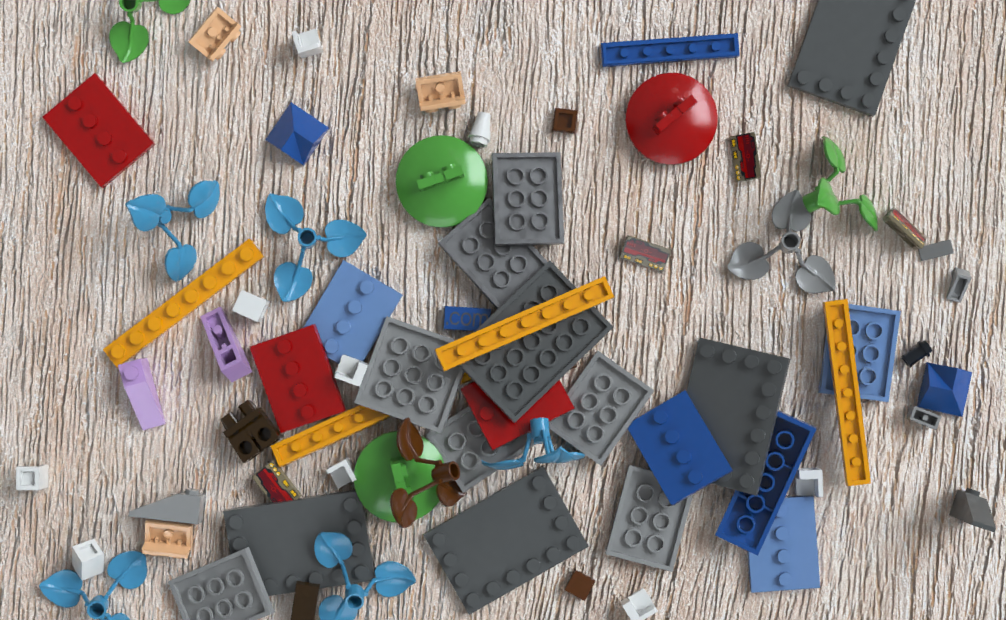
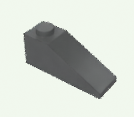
M966 488V491L957 489L949 515L970 525L995 533L996 526L987 499L980 497L979 491Z

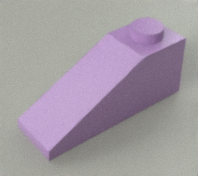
M220 306L200 316L221 372L231 382L251 373L252 370L246 354L222 307Z
M142 358L118 365L125 391L142 430L166 424L148 359Z

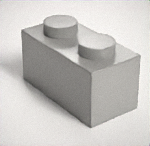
M910 405L906 419L937 430L942 416Z

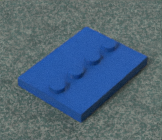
M685 390L633 420L628 428L672 506L733 471Z

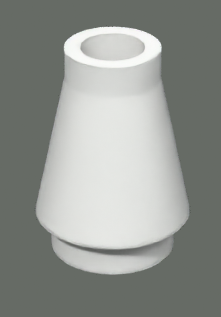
M477 113L476 120L468 135L470 145L485 148L487 143L490 142L491 115L489 113Z

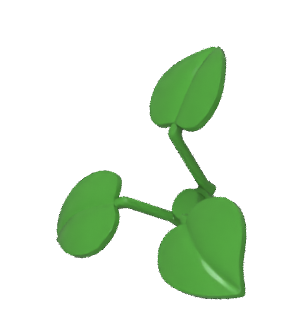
M119 0L120 7L127 12V16L130 19V23L125 21L116 23L111 28L109 34L111 46L120 62L132 61L145 51L149 42V34L144 26L135 25L133 13L141 9L143 2L157 0ZM159 0V6L166 13L178 14L188 7L191 0Z
M825 136L821 137L824 139L823 146L826 158L831 166L834 167V171L827 179L821 178L815 191L803 196V203L806 209L811 213L824 208L831 214L838 215L840 213V205L857 204L864 220L874 231H878L877 213L873 203L866 195L862 194L859 196V199L838 201L829 182L839 174V171L841 173L846 171V163L839 147L831 139Z

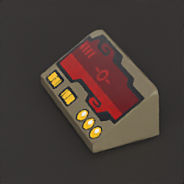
M755 132L730 136L735 181L740 182L761 178Z
M895 207L891 208L882 218L883 221L913 250L922 249L925 245L926 237Z
M627 235L619 258L663 272L671 249Z
M272 460L252 476V479L271 503L296 500L302 496L275 460Z

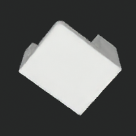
M316 28L299 34L297 31H292L297 52L302 59L323 52Z
M242 290L232 311L256 322H261L270 301Z
M342 355L334 378L360 387L369 363Z
M349 457L325 470L327 474L330 473L338 489L357 480L354 475L355 468Z
M48 464L17 466L16 490H42L47 488Z
M817 467L798 468L795 475V494L797 496L815 495L816 497H823L822 469Z
M95 539L72 546V566L81 580L96 576L104 571V553Z
M644 588L620 601L630 620H645L658 611Z

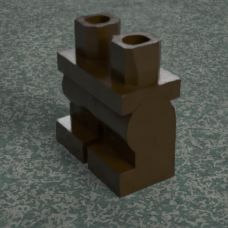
M246 400L238 406L245 416L238 421L232 412L220 419L226 429L223 432L224 435L228 438L243 463L249 462L263 452L264 449L284 437L273 425L264 410L257 408L251 400Z

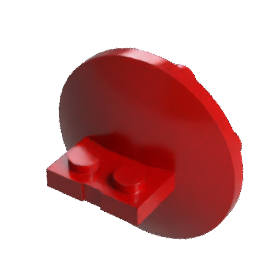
M663 73L647 79L631 96L625 114L626 130L633 146L647 159L664 165H679L698 157L713 140L718 122L716 105L709 91L696 79L680 73Z

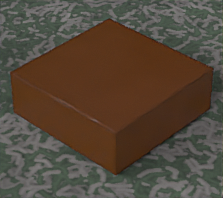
M555 108L552 131L575 134L578 110Z
M575 569L564 590L585 601L595 583V579Z

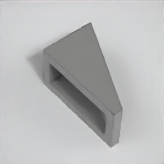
M951 239L925 245L922 249H918L921 261L954 254Z
M955 267L947 299L961 303L972 279L969 271Z

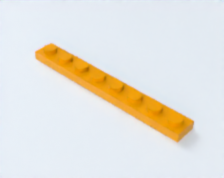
M249 238L103 349L116 368H118V365L126 363L262 260L264 255Z
M604 276L441 346L434 351L445 372L613 299L614 295Z
M848 299L823 302L845 483L846 486L871 484Z

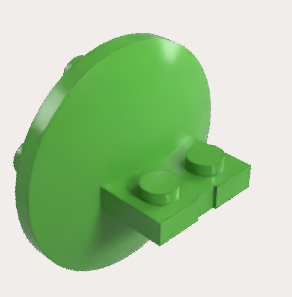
M432 136L414 144L402 157L396 173V190L401 204L417 221L432 227L446 228L459 225L464 219L474 214L480 208L487 192V171L480 155L468 143L451 136Z
M398 431L384 433L370 441L361 451L354 469V475L357 479L354 481V486L361 503L376 517L390 522H396L390 506L391 494L395 489L403 488L409 495L411 492L434 481L431 471L435 465L418 463L414 459L406 461L401 456L396 441ZM421 436L424 448L419 458L434 461L441 460L443 464L444 460L435 445ZM437 485L412 498L417 505L415 520L428 514L440 501L436 493Z

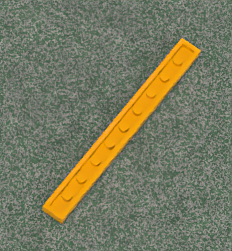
M465 372L460 385L472 380ZM359 405L271 445V449L279 467L282 468L392 416Z

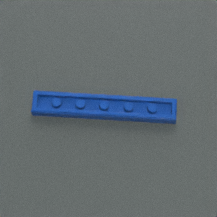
M738 33L601 43L602 67L737 58L740 56Z

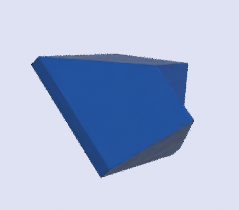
M291 102L266 138V141L304 166L329 130V127Z
M926 362L917 407L963 417L972 372Z

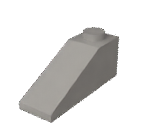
M186 488L185 491L135 508L129 511L128 516L198 525L203 520L206 494L199 493L198 489Z

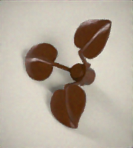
M405 418L398 428L396 439L401 456L406 461L414 459L415 462L435 465V467L431 471L433 482L411 492L409 495L403 488L395 489L391 494V511L400 528L409 527L416 519L417 505L412 500L415 495L437 485L436 493L438 499L444 506L450 507L467 494V492H462L455 481L460 477V469L455 461L442 464L441 460L434 461L419 458L424 448L422 437L411 423L410 418Z

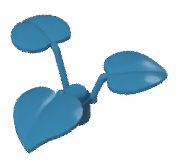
M216 180L201 181L191 188L188 194V204L191 206L189 208L166 206L164 198L158 194L142 195L125 203L132 222L137 229L145 232L158 226L175 242L177 248L169 249L165 256L166 272L170 279L175 282L183 279L193 269L197 260V253L190 244L182 246L181 242L169 231L165 224L171 220V211H194V215L197 218L209 216L215 210L220 196L219 184Z
M269 194L267 197L265 214L270 228L281 235L288 233L292 228L298 232V243L302 247L297 265L292 262H285L275 270L274 284L283 302L300 298L311 287L313 280L312 272L308 268L301 267L306 249L313 248L318 240L328 242V251L336 257L344 258L352 255L367 236L361 227L350 221L334 220L325 227L327 237H321L316 235L315 231L311 228L301 229L295 226L301 223L304 217V210L299 201L289 196Z
M534 418L530 420L531 433H527V441L521 458L496 463H487L482 460V464L497 470L522 467L526 461L531 440H534V444H544L546 455L534 458L536 463H567L585 457V454L582 452H568L561 446L554 451L549 432L548 418Z
M321 532L315 539L314 551L319 563L327 568H332L339 563L346 584L344 599L339 595H331L322 600L319 605L320 620H354L358 610L364 605V597L368 596V592L374 583H376L377 592L385 597L397 596L416 583L415 576L406 566L398 562L387 561L375 568L376 578L371 579L365 590L360 585H351L343 562L352 554L353 545L351 540L346 535L337 532Z
M126 551L116 555L110 561L107 569L108 575L116 580L104 596L97 595L91 601L86 593L80 590L83 581L73 570L64 569L57 571L42 581L39 588L51 602L65 608L76 606L81 595L85 601V606H88L87 613L93 619L130 620L124 613H116L112 617L109 613H106L109 607L108 598L118 583L126 589H134L145 581L147 576L146 555L139 551Z

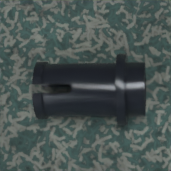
M925 340L922 342L918 341L917 346L901 356L902 360L911 368L912 365L925 356L929 357L932 348Z

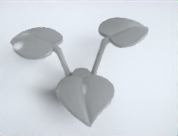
M794 190L782 197L773 209L772 221L774 226L778 229H786V233L779 241V245L764 255L763 248L759 244L754 242L743 243L736 248L728 264V270L737 277L755 280L763 277L769 271V263L766 258L779 250L786 254L795 252L798 262L802 266L797 270L795 279L797 285L803 291L814 294L831 292L835 289L833 270L824 258L811 255L805 263L802 260L801 250L798 248L801 240L799 235L793 231L799 232L804 230L811 221V213L806 209L803 198L798 190Z

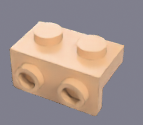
M216 6L187 42L213 62L215 59L219 60L226 52L224 47L229 41L234 42L241 33L239 29L242 26Z
M461 71L415 78L420 111L433 113L438 111L439 108L457 109L461 105L466 104Z
M146 519L145 542L142 547V554L167 556L176 559L188 558L193 546V524Z

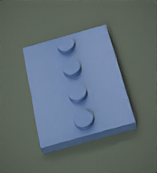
M343 260L304 327L316 324L326 355L331 360L339 364L342 355H347L364 362L380 335L386 316L391 317L403 295Z
M848 304L860 398L889 402L901 311ZM826 334L818 393L834 395Z
M814 496L785 497L758 556L747 551L751 593L820 588Z

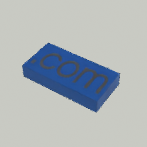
M445 306L444 329L475 331L491 316V309Z

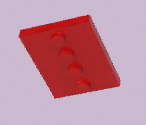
M96 73L42 117L101 188L107 186L156 145Z
M316 324L250 346L280 433L346 411Z
M560 380L515 423L501 411L475 382L460 389L492 451L531 432V419L548 418L550 422L574 409Z

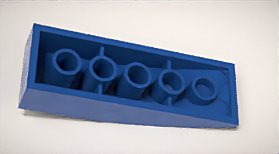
M778 410L759 493L755 496L735 490L715 536L758 556L817 429L815 426Z

